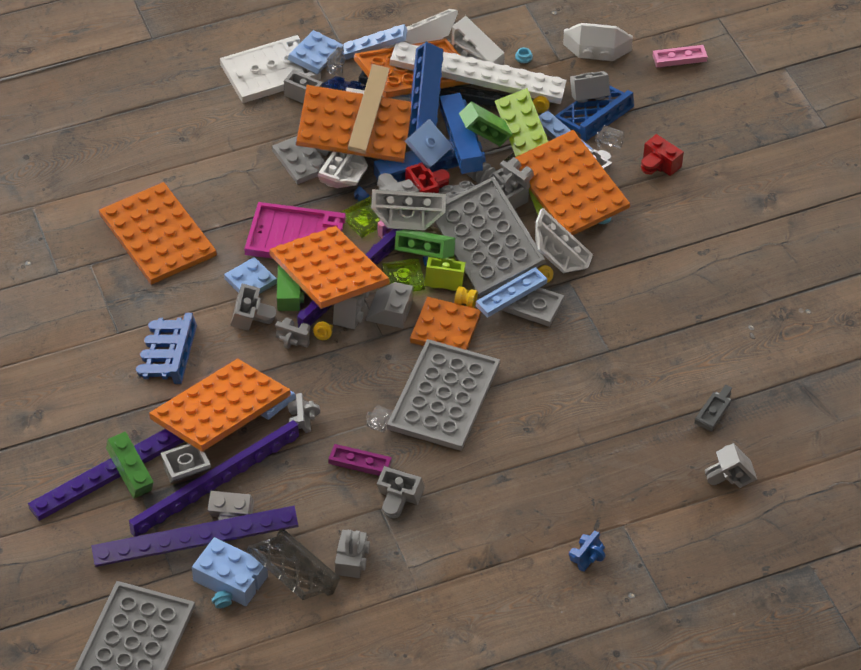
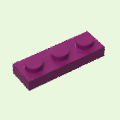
M334 444L328 459V464L378 476L381 475L384 466L390 468L392 463V457Z

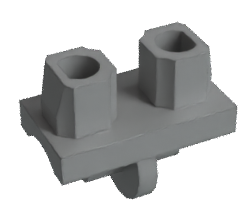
M514 157L508 162L503 160L500 163V166L503 167V175L501 176L504 180L503 186L506 188L512 186L516 188L519 184L528 190L530 187L529 181L534 176L533 170L526 166L522 171H519L521 163Z
M285 318L282 322L277 321L275 324L277 329L276 338L284 342V348L289 349L291 345L308 347L310 344V325L303 323L298 328L294 327L292 319Z
M298 393L296 394V400L288 403L291 415L298 414L289 418V422L294 420L298 424V429L302 428L305 433L311 432L310 419L314 420L315 416L320 414V406L314 404L313 401H304L303 394Z

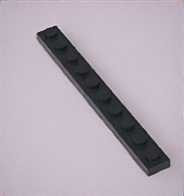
M362 70L358 84L366 86L368 76ZM464 86L441 88L439 96L460 93L462 99H465L467 103L473 102L487 107H497L495 100L511 95Z

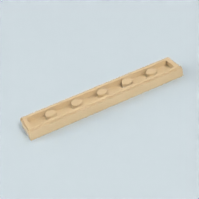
M372 64L349 141L348 150L366 153L390 68Z

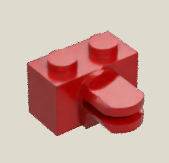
M656 134L644 144L641 170L649 175L658 170L671 176L682 167L684 152Z
M421 162L406 168L405 180L410 179L419 189V192L439 194L440 188L449 185L450 175L444 169L432 172L430 168L426 169Z

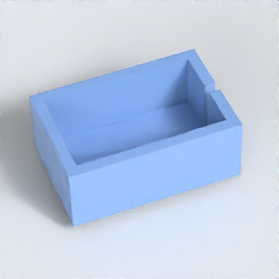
M214 537L193 564L192 575L194 582L215 592L227 591V593L232 594L233 598L231 600L247 606L256 594V589L259 590L267 579L268 569L267 562Z

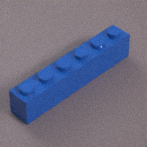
M427 41L416 48L411 94V117L407 138L428 119L435 126L438 122L437 114L441 91L443 49Z
M460 93L439 96L440 111L461 173L483 171V163L486 160L485 154L482 152L481 142L478 141L476 133L465 127L459 115V112L467 106L466 100L462 99Z
M453 147L430 167L432 172L459 166ZM413 151L405 152L404 163L380 159L374 161V175L377 181L378 177L383 173L391 174L397 182L405 181L406 168L422 161Z

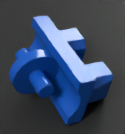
M594 531L591 535L583 534L579 541L581 548H572L569 552L570 560L577 563L580 571H585L595 560L601 562L606 557L603 551L605 547L600 541V533Z

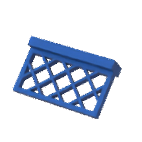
M610 86V95L605 96V98L609 97V100L575 101L555 115V117L565 126L580 133L581 139L587 141L634 107L633 92L629 90L622 92ZM590 106H597V108L587 109ZM578 107H584V108H585V109H581V110H574V109H576V108H578ZM574 115H585V117L575 118Z

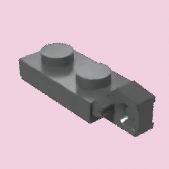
M725 385L720 393L713 392L695 418L694 424L712 432L730 406L732 387Z

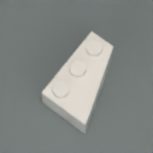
M467 16L452 26V46L461 56L504 65L505 53Z

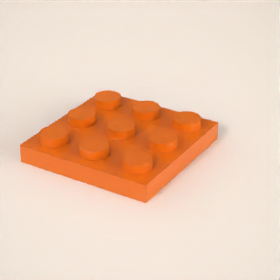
M427 297L411 334L410 343L424 346L426 340L429 339L468 350L481 317V311L477 308Z

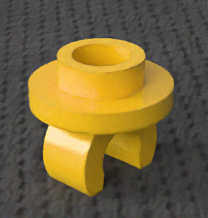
M537 96L533 100L537 113H544L550 107L549 100L544 96Z
M548 265L540 266L538 270L547 278V283L550 282L554 274L552 268Z
M324 321L318 322L313 328L315 337L319 340L329 339L332 335L333 325H329Z

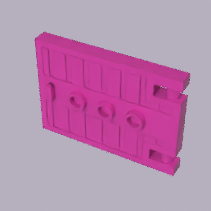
M258 202L244 248L245 255L273 259L270 256L269 249L280 244H286L295 239L303 238L334 226L343 232L346 213Z

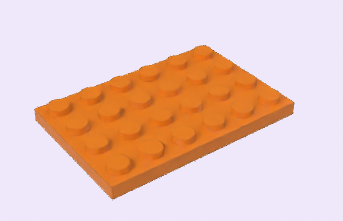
M447 39L428 41L443 49V52L459 54ZM425 42L416 43V44H412V45H417V46H419V45H422V44L425 43ZM394 47L355 53V62L368 77L372 64L390 68L383 91L385 98L412 94L414 71L389 65ZM441 77L440 88L470 83Z
M307 85L296 145L404 163L405 140L408 137L411 117V102L385 97L381 98L367 150L363 154L348 150L363 94Z
M574 130L515 157L521 163L519 171H522L526 166L533 170L534 176L529 181L531 192L542 207L572 235L630 208V202Z
M164 182L99 209L102 219L151 285L217 256L216 249Z
M336 226L269 249L270 256L321 309L389 284V277Z
M237 358L154 409L149 415L152 421L203 452L291 396L289 388Z

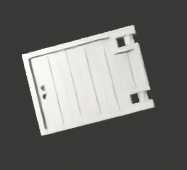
M298 35L220 58V65L242 103L284 91V79L292 70L316 80H321V72L316 74L288 60L289 54L300 44Z

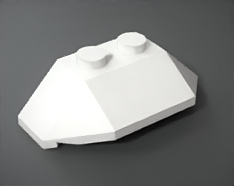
M448 9L408 26L406 41L403 42L416 44L443 39L449 35L458 11Z
M580 23L569 29H564L563 45L578 58L614 61L632 51L633 36L617 26Z
M333 151L319 171L318 177L321 183L329 187L356 186L367 170L368 165L364 156Z
M372 189L371 208L387 228L424 231L445 213L446 194Z
M544 208L540 209L535 226V241L538 251L562 273L587 269L593 254Z

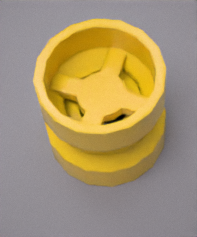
M459 286L454 303L466 304V306L474 308L478 291L473 289L468 291L465 287Z

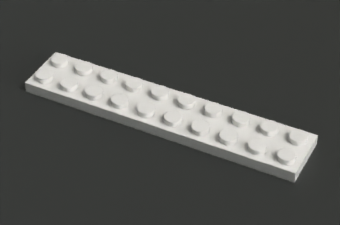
M407 42L396 43L389 65L414 71L416 48L419 46L408 44ZM443 52L441 70L443 78L509 93H516L528 88L531 98L544 96L549 102L561 104L566 84L565 79L547 76L543 73H534L525 69L512 68L508 65H499L491 61H482L473 57L460 56L456 53Z

